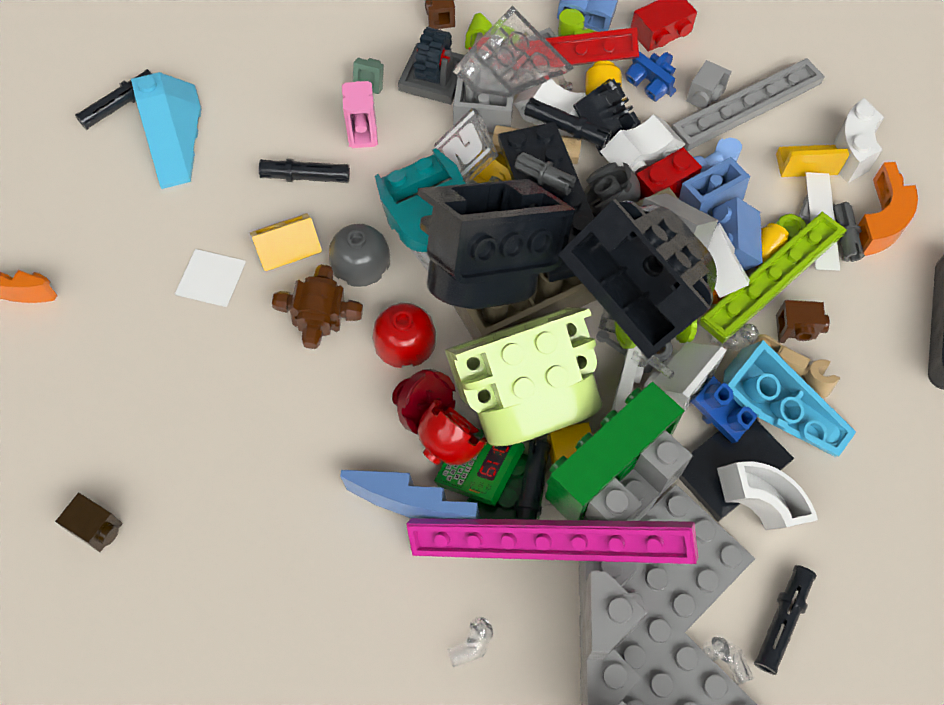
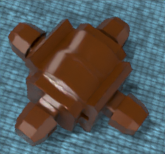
M319 265L315 270L314 276L305 278V282L297 280L293 295L290 292L279 291L273 294L272 307L275 310L285 313L290 311L292 324L295 327L298 326V330L302 332L303 346L309 349H317L321 343L322 336L330 335L331 330L335 332L340 331L342 318H346V321H358L362 319L363 304L353 300L345 302L344 288L341 285L337 286V282L333 280V270L329 265Z

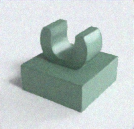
M357 58L353 62V82L369 81L372 83L373 93L379 94L383 89L384 64H381L380 60L372 58L368 60Z

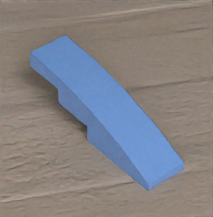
M341 470L340 477L348 491L376 506L403 516L433 519H480L477 503L447 501L443 488L414 486L410 473Z

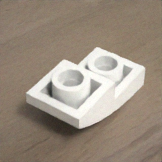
M718 223L708 246V251L711 253L717 269V281L714 289L721 298L748 286L750 279L734 254L735 248L721 224Z

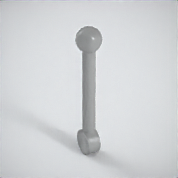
M598 331L596 338L599 342H606L626 356L627 349H623L618 343L610 339L606 331ZM639 360V363L644 364V373L652 371L653 365L650 361Z

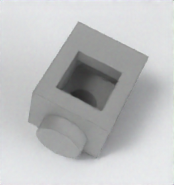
M706 60L691 83L686 102L702 109L709 107L712 100L717 102L727 87L732 71Z

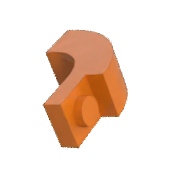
M884 162L873 179L882 211L864 214L858 224L861 228L859 236L865 256L879 253L894 244L914 217L917 209L918 195L916 185L904 186V179L898 171L896 162Z

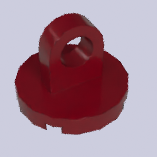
M423 369L410 378L401 381L392 393V401L397 406L399 421L404 428L418 435L420 418L434 399L442 402L439 408L445 412L449 407L455 409L456 400L453 399V391L456 392L455 385L449 376L434 369Z

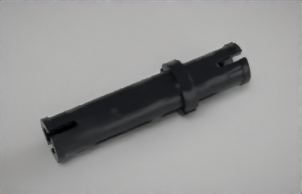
M146 69L143 73L139 74L135 78L150 75L152 73L148 69ZM124 80L119 83V88L75 114L85 130H88L89 127L111 115L130 101L132 103L136 102L131 80L128 82Z
M533 97L529 99L524 110V115L543 123L556 122L558 129L573 135L574 139L589 141L603 149L608 144L612 134L611 130L589 122V119L584 116L579 118Z
M289 158L286 161L264 159L259 161V175L262 179H286V182L309 180L349 183V164L296 162L294 159Z
M531 440L529 442L519 500L515 502L514 510L517 511V520H537V517L542 514L543 507L540 506V499L549 451L551 449V445L546 441L537 440L536 442Z
M794 566L785 592H781L777 598L779 606L767 631L759 655L754 662L757 668L766 673L777 674L778 667L791 640L799 616L807 610L808 604L806 599L817 575L806 567ZM796 590H797V591H798V594H797L796 599H795V601H794V603H793V606H792V608H791V611H790V613L788 614L787 611H788L789 606H790V604H791V602H792V600H793L794 594H795V592H796ZM782 624H784V628L777 642V645L775 649H773V645L775 643L779 630Z

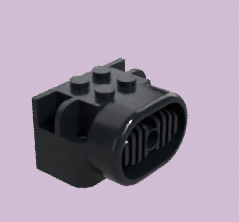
M520 179L418 188L417 195L433 206L432 215L421 218L420 228L429 235L427 255L430 261L426 284L430 293L438 300L466 309H484L523 302L534 295L539 274L551 272L563 262L558 254L568 245L575 209L531 180ZM532 203H535L534 208H529Z
M614 199L558 254L647 359L651 358L708 311L713 302L717 269L711 253L673 211L659 205L638 206L632 201L618 202Z

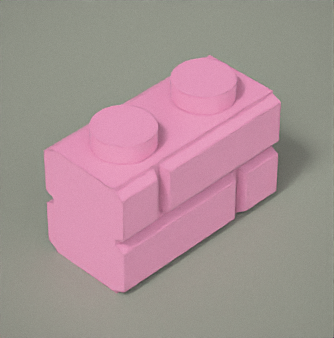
M356 81L342 84L343 112L349 147H375L378 145L372 83L369 81Z

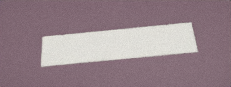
M806 172L810 220L812 221L822 211L835 220L829 173ZM837 242L815 261L816 270L840 271Z

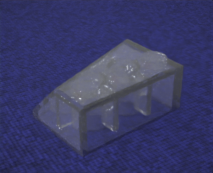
M512 5L467 52L452 71L473 92L512 97L568 73L574 68Z

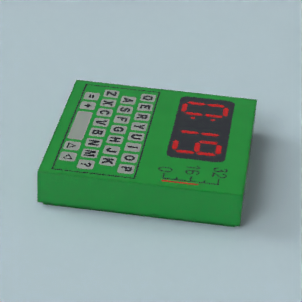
M477 428L479 431L473 435L480 441L485 435L482 429ZM487 442L479 454L465 464L449 465L443 463L434 482L438 487L495 506L525 446L522 442L507 446H492Z

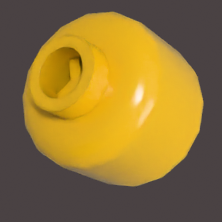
M610 61L594 63L585 74L586 95L608 79L613 78L616 83L620 82L622 88L621 70Z

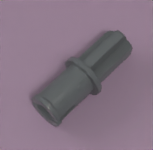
M525 152L518 155L514 165L517 170L537 179L538 184L543 185L545 183L563 192L565 195L571 192L569 186L573 188L576 182L575 176L553 167L552 162L548 161L545 163Z
M849 202L836 204L834 206L836 222L847 229L844 236L840 238L844 261L854 262L861 260L865 256L859 236L861 228L856 225L852 206Z

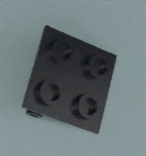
M614 78L608 79L573 105L579 118L584 116L589 119V122L611 130L610 140L620 130H630L641 124L634 111L629 113L633 106L625 107L624 104L629 99L628 97L622 99L626 95L620 86V82L616 83ZM595 145L600 155L603 156L600 152L602 148Z

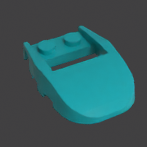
M437 148L432 150L433 155L422 158L400 170H395L387 176L381 178L379 174L375 175L380 200L391 230L395 229L399 234L400 240L408 248L417 252H427L429 235L421 230L420 221L422 217L432 215L433 206L418 195L398 204L395 202L417 193L418 188L430 187L448 178H451V180L437 186L467 184L457 165Z

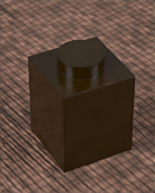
M79 492L55 521L67 532L98 552H101L105 546L110 545L115 540L119 528L123 524L111 512Z

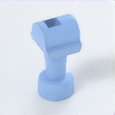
M722 138L719 140L714 153L706 158L702 156L693 157L702 166L700 173L730 157L737 162L742 150V144L735 138Z

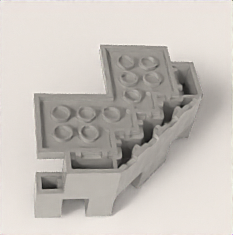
M666 430L640 454L634 469L620 482L614 478L589 502L583 520L694 522L699 558L697 564L579 561L581 705H757L685 633L755 558L677 485L655 504L658 497L682 475L693 457Z

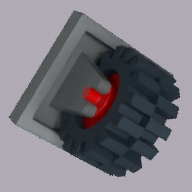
M426 27L423 34H421L420 43L416 44L398 82V90L451 105L455 97L460 61L469 62V56L451 51L452 35L450 32Z

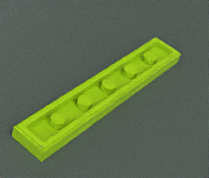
M822 211L748 276L750 279L748 286L726 295L700 318L699 325L724 344L843 237L847 229Z

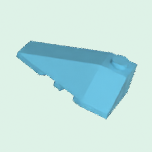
M160 72L131 79L161 189L191 182L195 156L193 151L195 138L198 137L197 124L202 111L195 85Z
M764 340L742 348L724 371L723 383H726L733 390V399L741 407H750L757 414L758 418L834 457L840 456L856 434V431Z

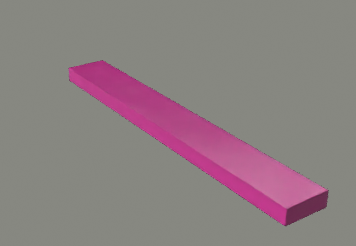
M411 518L406 523L412 556L697 564L699 558L695 523L686 521Z

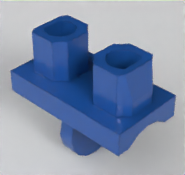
M639 51V58L632 59L633 64L625 73L627 81L637 87L645 78L648 79L650 83L644 88L645 93L654 102H657L665 94L671 97L676 92V88L673 87L675 77L672 76L676 68L670 65L673 56L668 52L663 53L661 56L653 53L649 59Z
M712 376L705 381L704 386L693 396L690 402L703 414L702 420L706 424L712 423L731 443H735L756 420L757 414L750 407H741L733 399V390L726 383H720L715 376Z

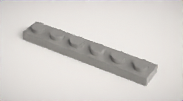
M806 58L672 124V129L685 143L683 147L689 151L822 84L825 76Z

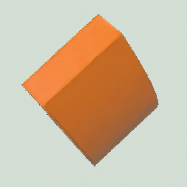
M18 270L12 278L0 272V299L21 303H42L54 301L57 294L49 285L50 281L39 273L33 272L31 275Z

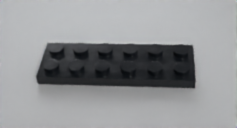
M556 122L498 134V143L512 180L529 179L575 209L568 240L569 244L594 219V215ZM525 152L545 163L550 161L553 163V167L575 176L576 182L574 187L569 186L571 192L565 195L563 192L545 183L540 185L537 179L517 170L514 165L518 155ZM532 203L529 208H534L535 203ZM564 261L555 270L546 272L549 282L576 276Z

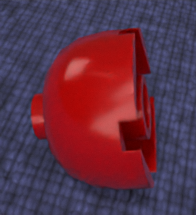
M398 303L389 306L379 314L374 322L372 339L376 354L383 362L395 368H402V365H412L415 367L426 361L434 351L436 330L430 315L423 308L411 303Z
M434 399L424 411L418 426L419 440L425 447L423 454L436 465H439L441 461L449 465H462L471 461L487 444L486 438L483 437L479 441L473 435L479 430L471 422L451 407L445 412L439 408L442 402Z

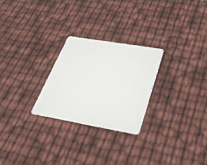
M195 249L175 295L227 307L246 261Z

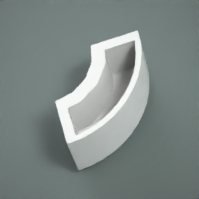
M549 76L529 81L513 102V105L518 109L525 121L532 122L535 125H542L546 123L524 115L526 104L531 97L579 117L573 105L584 98L586 94L565 90L557 85ZM559 129L562 136L573 137L568 132Z
M865 98L860 100L850 110L834 142L837 149H848L849 157L840 171L842 178L847 183L869 172L882 151V148L876 141L875 132L884 116Z
M653 114L636 128L620 130L600 152L609 163L615 162L618 166H624L623 163H627L636 175L638 172L681 149L685 143L665 120Z
M737 462L717 468L725 502H738L751 508L760 517L765 530L785 528L818 520L813 505L806 493L791 477L781 470L758 462Z

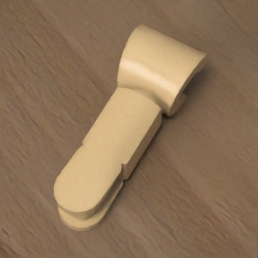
M759 334L756 337V343L764 340L800 377L804 376L803 380L822 399L830 395L840 380V377L836 375L823 376L831 361L820 359L809 365L808 363L811 359L781 345L770 336Z

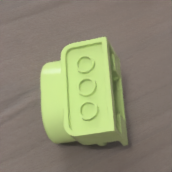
M567 307L445 349L459 395L466 405L477 412L485 438L490 445L507 446L525 442L581 422L593 416L601 409L602 400L593 375L597 365L594 347L597 345L595 339L590 337L584 318L591 316L590 309Z

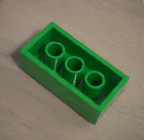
M653 381L643 390L637 387L626 398L625 403L627 405L619 412L614 409L608 413L600 423L602 426L600 430L594 435L590 432L585 434L576 444V452L569 458L565 456L560 457L549 469L551 474L546 482L548 487L545 498L567 520H583L589 502L614 478L619 482L634 469L640 454L665 430L672 436L685 410Z

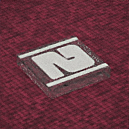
M471 108L434 144L435 148L457 165L467 184L499 156L479 110Z

